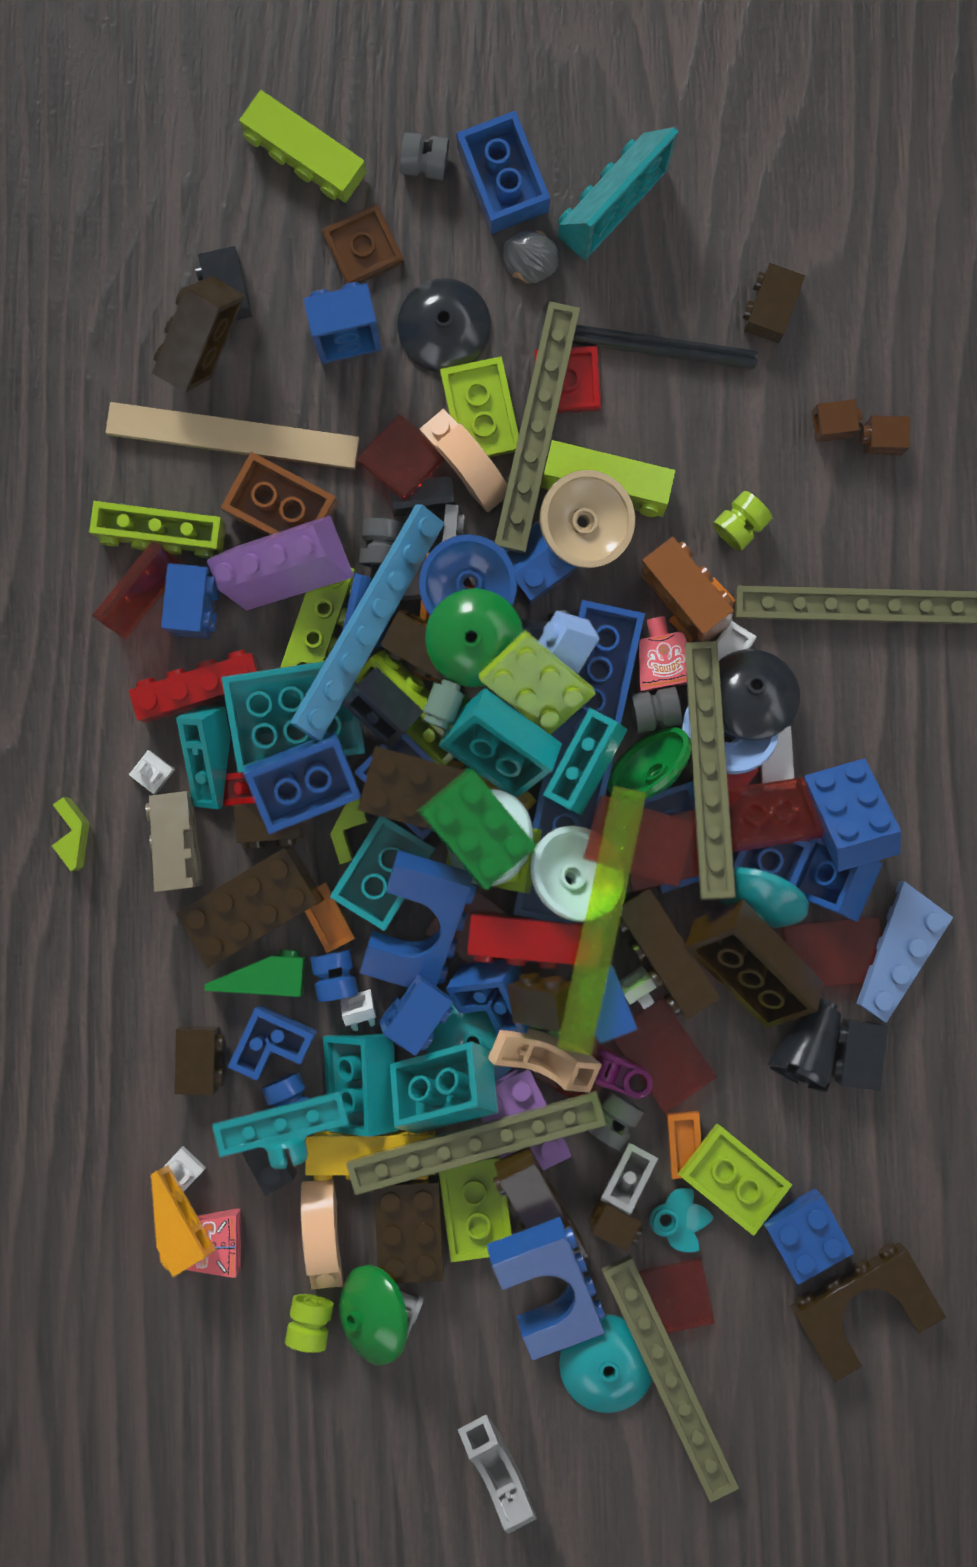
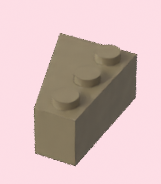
M183 791L149 796V803H146L145 810L147 820L151 824L149 843L153 860L154 892L204 886L195 807L193 806L191 792Z

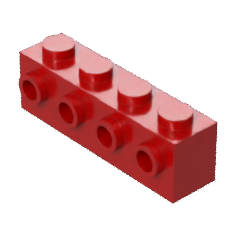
M239 650L228 654V660L216 663L215 659H210L196 664L198 669L185 672V669L182 668L166 673L167 678L156 682L154 678L136 682V688L129 689L128 691L137 721L147 723L193 709L199 705H206L225 699L222 677L260 671L256 656L252 653L246 654L245 650Z
M471 913L467 953L468 955H474L473 960L479 962H493V957L506 958V964L524 966L526 960L539 961V967L558 969V963L571 964V970L590 972L591 967H599L603 927L592 924Z

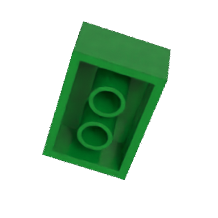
M467 768L417 811L477 884L485 890L491 887L537 847L474 769Z

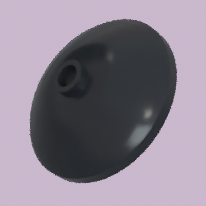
M450 278L433 279L416 287L405 298L398 314V335L403 349L415 363L425 369L440 372V369L472 363L480 357L490 338V313L481 295L468 284ZM445 314L450 319L446 323H441L438 317Z
M756 649L738 650L719 660L723 730L740 739L756 741L774 737L791 724L800 705V688L793 671L784 661L771 653ZM751 683H758L761 689H753Z

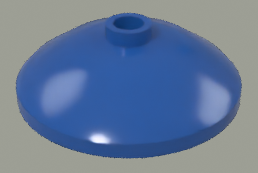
M459 535L449 538L438 544L423 563L419 578V590L422 602L430 615L446 597L455 592L469 589L465 586V579L467 577H473L476 580V586L473 589H485L494 592L513 605L517 592V576L514 565L507 553L498 544L485 537Z

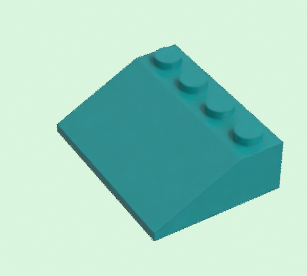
M671 127L645 132L636 141L631 139L622 149V157L615 164L610 162L600 174L601 180L594 187L589 185L579 197V204L573 210L568 208L558 220L557 237L586 261L668 171L679 131Z
M325 661L222 677L238 773L244 772V767L314 740L290 722ZM354 681L352 687L350 688V690H349L347 696L345 697V699H346V698L350 695V693L356 688L355 681ZM341 704L324 735L336 731L345 756L366 753L367 746L363 723Z

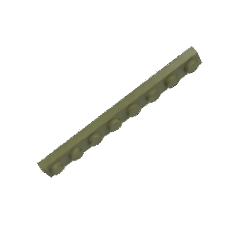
M549 301L495 543L504 550L522 554L526 553L580 313V308Z
M776 586L735 587V619L977 625V591Z
M717 641L685 643L684 650L692 745L691 758L701 900L734 899L735 889Z
M595 1091L352 1159L346 1165L354 1193L357 1195L605 1126L606 1120L598 1093Z
M631 1255L602 1268L603 1274L710 1503L739 1489Z

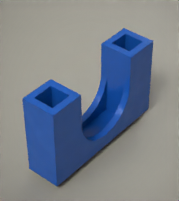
M398 850L386 893L424 904L435 913L439 920L440 928L434 935L421 941H405L372 931L363 957L360 973L408 988L417 975L434 986H437V983L443 985L448 971V966L444 965L446 957L453 958L457 945V940L453 939L456 931L462 932L467 916V913L463 912L465 903L471 905L475 895L476 886L471 885V875L466 870Z
M561 1217L487 1244L491 1264L502 1290L539 1276H556L568 1282L566 1289L556 1300L517 1315L522 1338L532 1361L605 1333L601 1320L606 1318L600 1299L593 1301L592 1296L597 1295L590 1276L584 1277L583 1272L588 1271L581 1252L574 1253L573 1248L578 1247L572 1228L565 1229Z

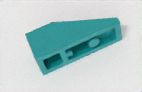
M199 705L176 718L193 806L220 809L223 806L230 745V731L225 707Z

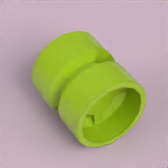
M743 491L731 503V511L725 510L712 523L719 536L737 551H742L754 539V531L761 532L773 519L768 508L748 491Z
M294 1295L289 1315L294 1321L288 1323L285 1344L292 1349L303 1352L316 1353L324 1351L329 1332L324 1325L331 1321L334 1303L318 1295Z

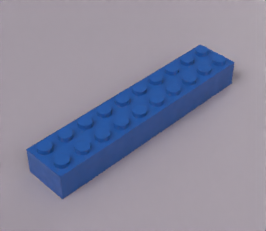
M586 600L581 601L578 617L589 620L599 636V640L578 675L594 688L595 695L551 735L561 742L562 745L553 771L542 779L532 822V828L542 830L540 841L551 831L564 826H580L596 833L598 831L613 758L582 815L543 794L589 708L621 724L645 613ZM565 876L566 881L572 884L571 879ZM533 881L530 894L517 892L513 914L541 920L578 923L577 921L565 919L550 910L538 896Z

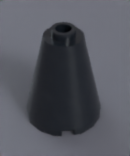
M820 998L817 1012L800 1017L773 1053L767 1064L770 1066V1069L798 1084L800 1081L809 1084L807 1087L809 1089L827 1092L831 1082L842 1015L837 1011L838 1006L829 1000Z

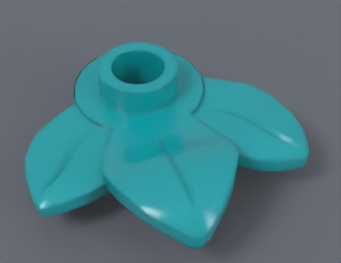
M680 1188L671 1192L665 1204L656 1206L649 1217L652 1230L659 1236L667 1237L670 1245L682 1252H696L699 1250V1243L694 1232L701 1230L713 1220V1215L702 1205L693 1203L694 1193L691 1188ZM664 1214L671 1217L670 1222L666 1225L659 1222L660 1217Z

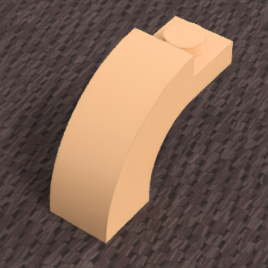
M442 409L420 428L422 435L449 463L471 496L487 513L505 499L508 486L488 455L461 423L458 424Z
M530 1028L525 1034L500 1030L488 1057L494 1065L533 1070L554 1080L564 1090L590 1092L602 1065L591 1055L573 1044Z
M334 1180L301 1182L303 1250L306 1273L310 1278L311 1289L343 1287L344 1276L338 1243L337 1199Z

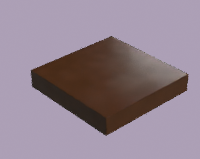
M378 203L321 229L322 235L346 284L365 282L404 263V258Z

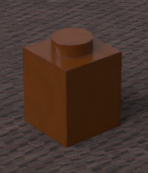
M855 399L819 403L812 411L816 442L853 438L863 424L862 411L856 407Z
M872 415L865 425H862L860 431V443L865 444V454L903 455L910 448V416Z

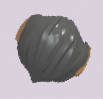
M521 231L505 241L502 246L505 268L513 278H518L527 284L544 280L551 276L559 266L557 245L542 231Z

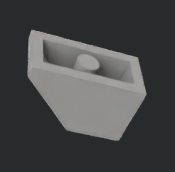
M629 1143L601 1200L630 1216L658 1158Z

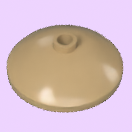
M581 470L562 477L549 489L541 506L540 526L548 547L557 557L573 566L594 568L610 563L625 551L634 533L635 512L628 493L614 478L598 471ZM579 517L585 518L587 522L585 528L578 525L577 520Z

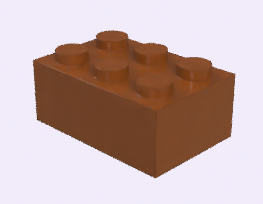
M250 452L221 509L229 517L265 536H269L329 515L332 518L339 503L336 496Z
M672 536L642 560L641 577L695 642H709L730 625L734 613L732 608L734 603L725 591L719 592L712 584L714 579L710 572L704 566L698 567L691 559L693 553L683 541L678 543Z

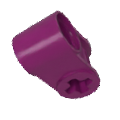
M603 1049L599 1050L598 1054L601 1056L599 1062L602 1065L594 1083L611 1090H617L634 1098H643L650 1093L653 1082L646 1068L627 1061L625 1058ZM609 1063H611L607 1075L604 1076ZM632 1075H644L647 1079L646 1085L638 1090L631 1088L628 1082Z

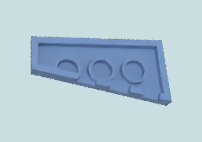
M905 881L898 882L895 891L898 892L893 906H890L886 917L888 919L883 936L879 937L875 948L878 950L873 965L869 966L856 1003L884 1023H887L953 919L950 914Z

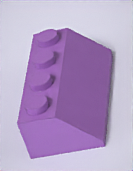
M330 515L224 550L207 560L219 591L246 611L354 577Z

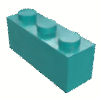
M589 708L543 795L582 815L628 729L617 721Z

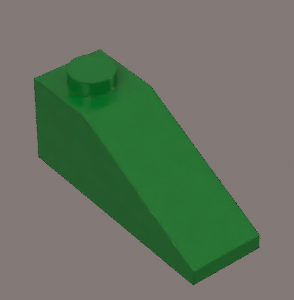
M280 949L279 954H274L204 984V991L301 997L304 994L306 956H298L299 950Z

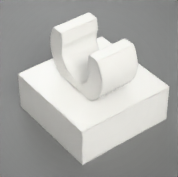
M148 750L129 776L153 794H157L175 769L151 750Z
M643 966L619 981L623 994L629 1004L638 1000L643 1009H646L655 1003L649 992L657 987Z
M371 989L359 992L355 996L340 999L345 1026L351 1025L354 1031H358L359 1022L368 1020L370 1027L375 1025L376 1011Z
M184 1146L165 1165H169L183 1192L206 1168Z

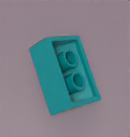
M380 1033L323 1036L326 1094L341 1091L348 1119L347 1125L327 1129V1131L365 1137L398 1131V1128H394L390 1064L395 1063L394 1041Z

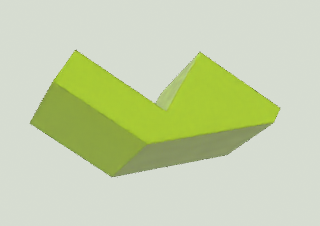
M63 797L53 806L72 831L53 844L52 847L70 871H79L84 867L90 823L71 798Z
M361 798L345 804L330 833L340 864L350 862L354 858L345 830L369 823L366 812L358 810Z

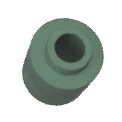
M444 679L441 684L434 683L423 710L425 713L423 721L438 728L448 730L450 723H454L464 698V694L459 692L461 686Z

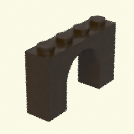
M900 1242L883 1246L875 1257L869 1260L862 1259L857 1261L850 1267L851 1271L842 1276L835 1275L823 1282V1287L813 1293L812 1291L802 1293L795 1299V1303L790 1305L834 1382L863 1367L848 1342L842 1327L844 1309L848 1302L858 1293L870 1289H879L892 1294L910 1325L918 1334L946 1318L908 1250Z

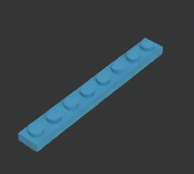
M423 504L415 505L290 722L314 740L321 741L445 524Z

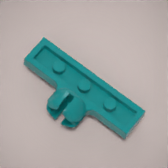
M341 1091L213 1123L212 1126L220 1157L261 1147L267 1151L271 1167L274 1169L287 1168L286 1165H288L285 1149L289 1148L293 1166L299 1165L306 1161L308 1157L305 1142L306 1136L347 1125L348 1119Z

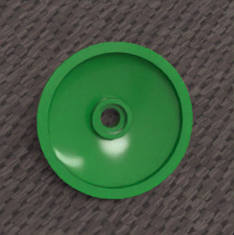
M465 589L449 595L434 609L426 628V648L433 665L445 678L462 686L482 687L486 685L480 681L479 673L523 633V627L517 612L503 597L485 589ZM470 631H475L478 639L475 643L470 644L466 640V635Z
M677 727L663 728L644 736L630 746L611 769L607 788L612 796L619 801L636 802L655 796L670 787L689 761L692 745L688 734Z
M364 1265L355 1268L346 1277L340 1293L339 1312L342 1328L349 1344L359 1356L373 1365H386L395 1361L401 1355L407 1341L408 1318L405 1303L396 1283L383 1269L374 1265Z

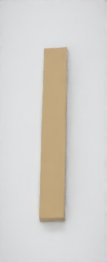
M110 402L106 434L109 436L249 455L250 452H253L265 458L355 470L360 440L356 436Z

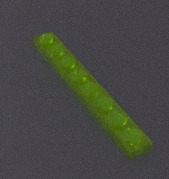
M613 787L557 1046L559 1049L591 1056L646 796L644 792Z

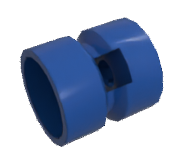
M351 950L336 951L310 957L313 975L319 979L315 984L318 1002L358 995L356 977L350 974V970L354 967ZM338 968L340 975L328 976V970Z
M299 1071L277 1079L261 1088L266 1103L269 1106L279 1107L309 1099L308 1096H302L306 1086Z

